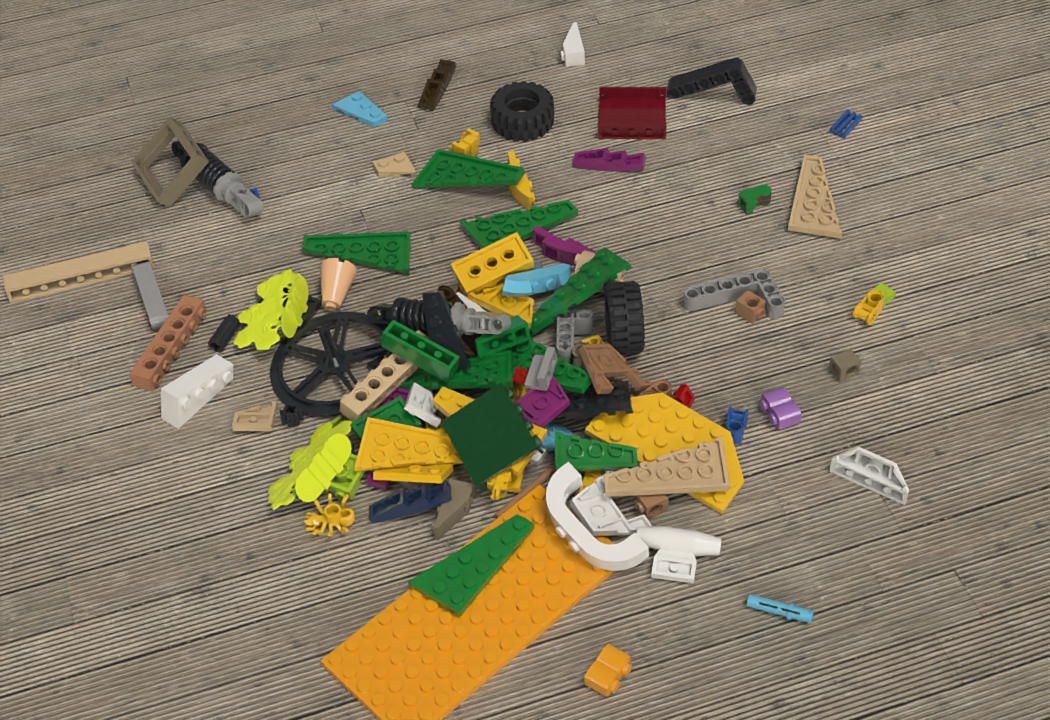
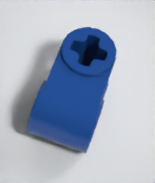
M732 407L728 408L726 429L731 432L734 445L740 444L743 440L748 421V409L741 411L732 409Z

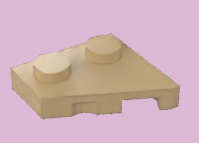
M405 152L373 161V167L379 177H401V174H411V177H417L416 170Z
M271 401V406L261 409L258 405L248 410L235 412L232 423L233 431H272L278 408L277 401Z

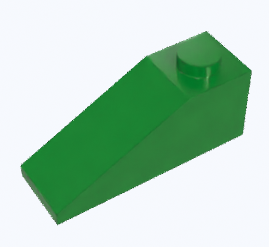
M516 315L510 318L512 325L509 330L497 335H481L475 340L478 358L486 357L531 340L528 323ZM501 322L498 323L500 328H502Z

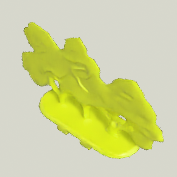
M291 269L285 270L281 274H275L267 281L259 284L256 287L257 294L264 299L263 302L255 303L249 307L248 311H243L237 315L240 323L248 325L238 332L234 340V344L239 348L255 342L257 350L269 349L271 345L280 340V336L277 333L280 327L286 337L292 338L297 327L302 325L303 320L301 316L308 309L306 303L309 289L306 279L300 273H293ZM283 288L290 289L288 290L289 293H284ZM288 298L285 307H283V301Z
M344 420L334 428H332L333 424H331V421L320 425L311 436L310 445L299 448L289 455L291 460L289 469H293L292 472L277 480L268 490V503L272 504L271 508L273 510H276L281 505L292 503L296 494L304 502L314 501L324 489L329 488L332 484L331 480L336 474L341 473L344 469L343 465L351 455V442L346 435L351 431L350 425L352 421Z

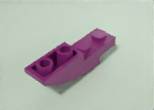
M539 226L533 229V243L542 247L543 255L558 262L576 266L574 261L577 254H581L584 250L596 253L593 249L582 245L570 237L564 241Z

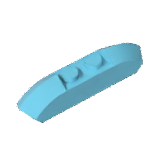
M563 263L508 275L505 279L502 295L524 297L558 289L568 281L574 270L571 265Z

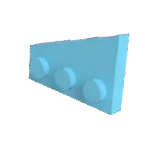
M360 91L332 104L333 110L337 112L340 110L348 117L352 115L358 118V121L371 127H376L388 121L387 115Z

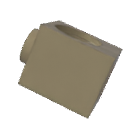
M851 349L831 356L829 370L839 382L859 375L861 359Z

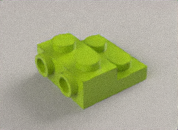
M350 455L347 462L343 465L344 469L340 474L335 475L331 480L332 484L328 489H324L323 494L331 492L341 501L347 494L349 495L348 499L353 500L361 486L360 480L365 471H354L357 455Z

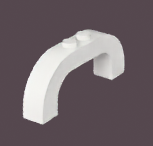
M569 462L554 473L546 491L549 516L556 527L555 530L561 538L565 537L569 541L568 544L575 553L579 552L586 561L595 567L610 571L632 568L649 557V547L636 533H633L618 544H604L598 541L566 507L568 497L583 486L582 476Z

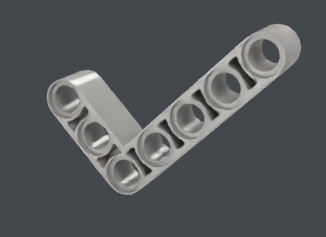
M758 269L689 286L684 290L683 306L688 311H696L736 301L749 290L766 301L765 310L768 317L780 319L784 314L785 298L770 272L766 269Z

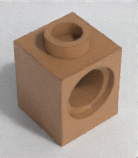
M748 290L736 300L735 313L753 324L765 315L766 301Z
M666 494L636 495L635 508L639 514L645 515L649 520L668 511V497Z

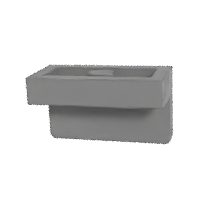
M547 347L544 356L534 355L524 384L525 388L548 390L558 360L554 347Z

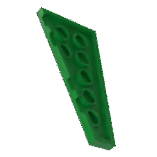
M438 149L411 184L413 189L517 185L525 174V170L523 167Z
M605 247L598 250L589 262L583 264L575 275H572L561 288L554 292V295L549 300L543 302L540 308L532 314V323L529 330L536 334L552 323L556 315L561 313L564 315L569 311L568 307L572 304H580L602 289L603 283L608 280H615L618 278L617 274L624 269L628 271L633 267L626 260Z
M516 514L408 581V585L446 609L461 616L534 530L535 525L528 519Z

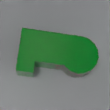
M759 185L739 192L738 205L748 215L753 213L754 208L770 204L771 187Z

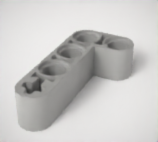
M576 309L569 310L564 315L562 313L557 315L556 353L560 358L568 360L570 364L574 361V355L572 354L574 335L590 334L593 332L592 311Z

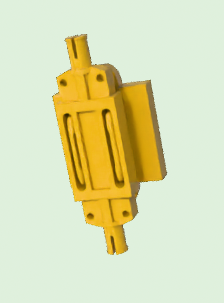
M508 467L488 480L487 488L489 489L487 490L491 491L490 498L498 500L499 498L506 497L508 492L520 493L525 468L519 477L513 474V470Z

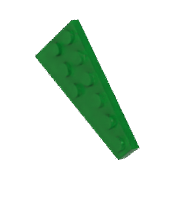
M569 200L549 203L547 207L542 208L533 206L530 207V210L526 211L518 209L497 213L485 219L481 216L476 217L474 221L467 222L466 220H461L460 226L477 246L483 249L516 232L522 241L533 236V229L536 226L547 230L577 216L578 209Z
M410 231L303 236L302 249L305 254L325 258H339V261L345 262L347 260L354 264L410 275Z
M531 338L529 341L503 350L512 351L513 376L516 367L529 370L534 355L544 356L547 347L534 342ZM556 353L558 360L553 374L557 382H559L563 390L584 394L592 382L588 372L578 366H573L568 360L560 358Z
M511 350L480 359L478 357L467 359L470 361L471 366L469 368H458L448 383L423 369H418L399 387L410 390L414 382L425 389H441L442 387L448 389L493 388L499 383H503L506 387H513V354Z

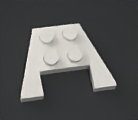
M611 470V471H606V473H605L604 475L609 474V473H612V472H614V471H613V470ZM604 475L598 477L591 486H587L572 498L569 504L584 527L593 536L632 535L637 532V527L652 526L645 515L629 520L625 519L612 498L605 497Z

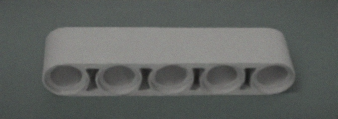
M150 261L134 265L132 269L152 330L155 331L162 327L168 318V313Z

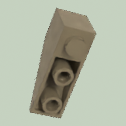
M450 479L452 500L438 505L437 519L432 521L431 531H434L435 540L438 541L470 512L475 497L474 483Z

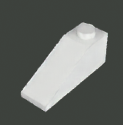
M573 22L563 43V51H560L561 61L565 62L566 67L585 65V51L577 22Z

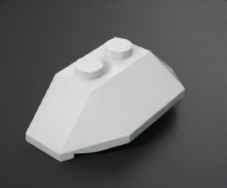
M855 447L833 456L830 466L831 473L898 503L906 504L909 488L895 462L861 447Z

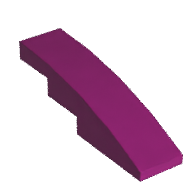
M608 148L576 152L573 166L599 171L643 170L646 156L644 153L627 155L626 150L609 153Z

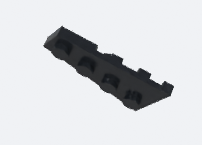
M444 292L422 293L428 339L460 356L458 368H469L471 363L467 360L464 352L465 347L457 334L458 329L451 318L452 313Z

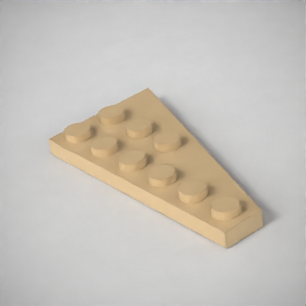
M804 155L788 230L842 239V230L839 227V219L836 216V208L831 190H829L822 157Z
M722 436L715 438V441L709 443H699L697 447L691 449L684 448L657 457L655 461L649 463L647 461L639 463V466L631 469L624 468L606 474L603 479L605 497L730 490Z

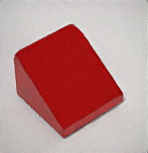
M516 367L513 381L524 385L529 370Z

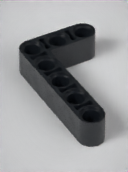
M732 58L670 78L666 94L671 99H677L731 82L742 103L751 105L756 100L757 87L744 62L740 58Z

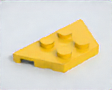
M503 284L494 288L483 289L481 294L475 295L474 292L468 294V300L493 313L506 314L510 318L518 315L528 323L529 329L531 328L534 299L528 296H503Z

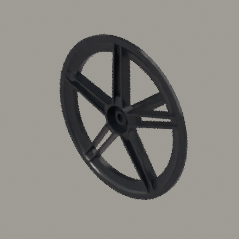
M347 311L322 315L304 323L302 327L297 328L292 338L286 337L273 356L270 366V379L276 395L285 405L296 403L298 407L302 406L303 414L318 417L342 415L340 412L341 399L316 401L304 397L331 374H337L349 392L353 390L342 375L347 372L355 385L358 383L348 368L349 364L387 354L386 357L388 358L392 354L391 351L381 346V342L345 351L344 347L349 322L367 325L377 331L381 337L388 325L372 323L365 313ZM342 321H344L340 344H337ZM337 322L332 337L330 329L325 324ZM322 326V328H318V333L325 351L295 344L303 335ZM286 355L320 364L293 391L286 384L283 376V365Z

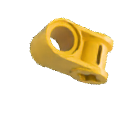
M879 290L868 292L865 298L855 307L852 317L865 321L869 326L872 325L876 317L883 310L884 294Z

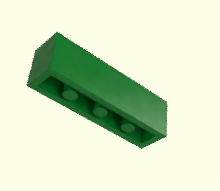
M392 320L383 331L382 347L446 383L450 381L458 370L460 356L397 321Z

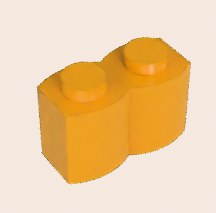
M607 644L597 660L586 672L584 684L605 697H608L611 692L615 693L620 685L619 680L623 676L626 677L632 669L631 656Z

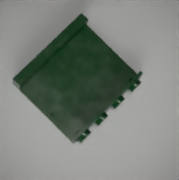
M499 383L441 421L475 487L482 492L489 489L487 488L488 480L534 450L539 451L541 454L544 453L541 445H543L541 439L532 432L534 428L532 423L523 416L525 412L523 407L514 400V397H516L511 387L507 388L503 383Z

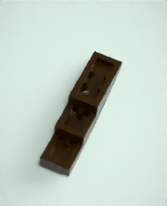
M440 59L437 69H434L431 78L427 79L418 108L434 111L450 83L456 68V62Z

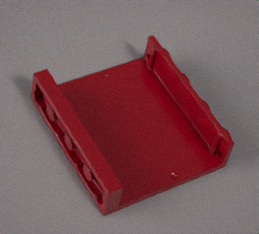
M599 87L598 139H666V87Z

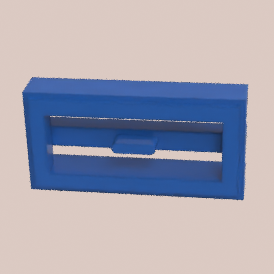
M847 109L830 127V132L846 138L862 120V115L856 116L855 112L851 114L850 110Z

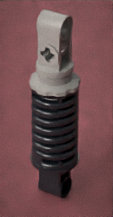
M180 141L172 142V152L180 159V165L183 168L191 157ZM196 143L209 162L195 179L207 188L217 200L226 201L231 204L244 217L262 213L264 210L262 201L245 187L241 176L208 150L204 144Z
M398 297L394 300L393 304L381 303L370 307L367 311V317L372 323L390 324L392 320H395L415 332L419 330L423 334L428 335L423 300ZM447 302L452 313L453 323L457 326L459 338L464 333L466 335H472L473 333L497 335L511 328V319L506 314L484 311L476 312L474 308L466 309L465 305L461 302L454 304ZM498 320L501 322L502 328L498 326Z

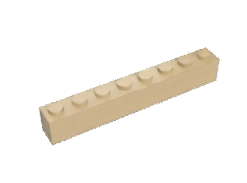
M143 242L3 275L5 291L11 303L133 274L132 266L150 261L152 269H154L148 242Z

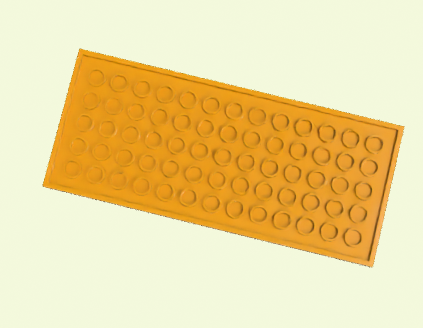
M539 484L461 547H465L516 514L528 519L535 525L534 530L461 616L410 588L320 660L321 665L378 720H443L615 571L600 569L590 564L579 552L575 553L570 548L569 541L565 537L561 538L558 535L548 512L547 490ZM566 506L572 512V514L580 521L576 513L573 510H571L568 506ZM594 536L601 543L614 544L605 536Z

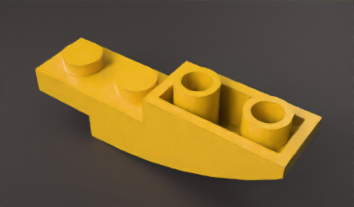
M515 151L508 152V164L520 167V160L516 158ZM525 173L517 185H507L513 197L522 206L530 210L532 203L535 202L534 192H531L532 182L528 180L527 173Z

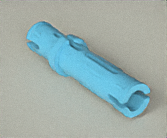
M749 594L747 600V607L785 616L787 620L796 619L810 624L812 622L814 610L795 606V603L787 604ZM760 603H765V604L777 606L778 609L772 608V607H768V606H764V605H761ZM784 608V609L796 611V612H799L800 615H799V614H795V613H791V612H787V611H783L782 609Z

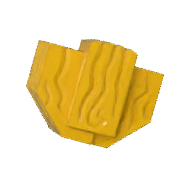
M468 128L466 130L467 133H462L459 143L454 141L452 146H448V149L455 153L474 157L479 153L480 133Z

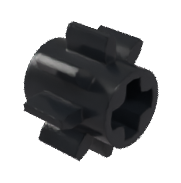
M296 403L286 404L283 410H280L281 423H286L289 428L299 426L300 422L304 420L302 406L298 407Z

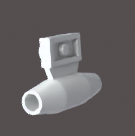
M666 526L637 527L636 534L649 548L658 550L654 555L651 578L694 584L697 565L695 556L720 555L722 538L695 530Z

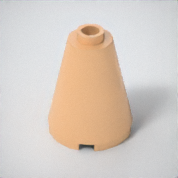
M328 258L323 260L320 266L322 306L328 311H335L341 307L356 276L357 268L347 260L343 263L339 262V258Z

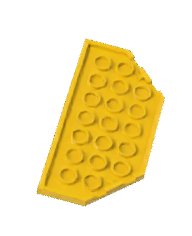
M664 393L631 397L633 414H626V411H616L617 414L611 416L606 412L600 413L586 427L585 434L600 440V442L636 447L638 465L645 461L647 463L655 461L657 457L684 448L691 449L697 447L702 442L709 443L715 441V438L722 436L730 490L687 494L723 514L744 485V478L731 432Z

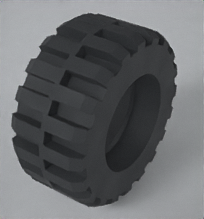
M516 81L510 85H504L503 88L500 87L492 96L490 101L491 124L500 136H504L508 140L513 139L516 142H519V140H523V142L531 139L536 140L539 136L542 137L546 132L548 133L554 124L553 96L540 84L536 85L535 82L527 83L526 81L517 83Z
M635 281L608 283L604 288L608 343L621 355L640 354L645 346V325L639 284Z

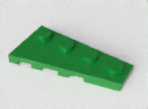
M555 431L556 471L567 462L578 472L631 469L638 466L637 448L616 443H604L596 439H584L576 435H564L561 432Z

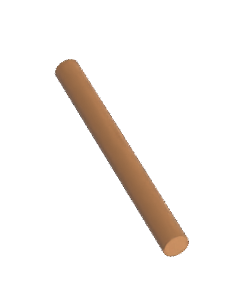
M550 466L497 511L494 514L495 518L500 517L539 484L542 485L556 472V469Z

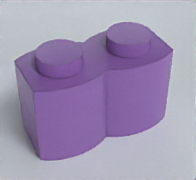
M784 387L762 393L761 401L759 402L760 408L763 412L767 413L772 426L774 425L778 430L800 423L801 412Z

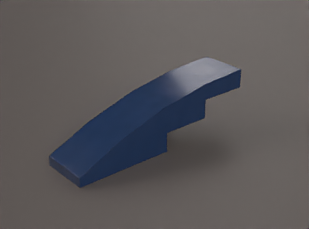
M447 480L431 489L424 484L409 493L402 488L369 505V520L371 522L391 520L434 508L452 500L451 485Z

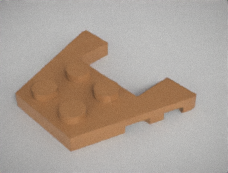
M609 343L582 345L579 349L597 394H609L614 389L607 377L626 376L637 391H644L652 385L649 380L645 382L639 376L640 372L636 368H630L625 363L626 359Z

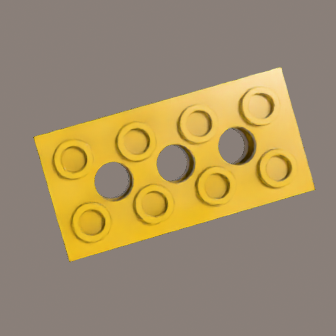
M516 232L451 263V268L464 295L468 297L470 292H474L477 295L481 294L483 289L504 285L506 276L535 270V265L529 251Z

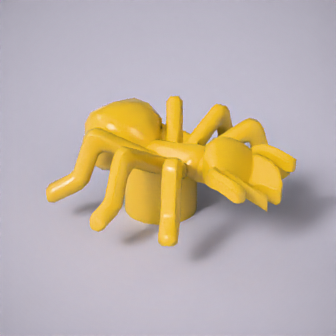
M329 493V505L325 507L324 511L318 500L315 499L314 503L322 515L319 516L318 514L307 512V516H304L305 519H308L304 520V523L309 526L306 528V531H313V535L318 534L321 536L327 524H329L328 537L333 536V526H336L342 534L348 532L349 530L346 527L352 525L355 521L354 510L345 508L349 495L346 494L340 508L338 504L332 502V494ZM322 524L320 531L316 529V527H319Z

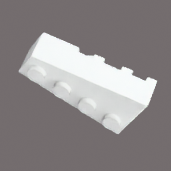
M216 354L161 388V419L179 429L233 380V364Z

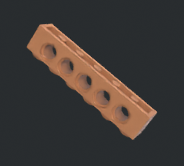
M188 295L182 296L130 371L129 376L134 387L153 392L157 385L161 383L163 376L170 370L175 358H178L180 351L188 343L192 333L197 330L198 324L205 318L207 309L203 299Z

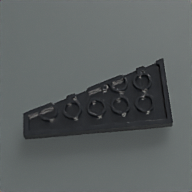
M628 380L614 382L612 384L614 389L609 394H597L595 388L585 391L584 394L575 392L574 394L567 395L570 405L552 421H556L561 416H566L567 419L597 417L600 413L604 412L608 413L609 416L616 415V411H626V414H633Z

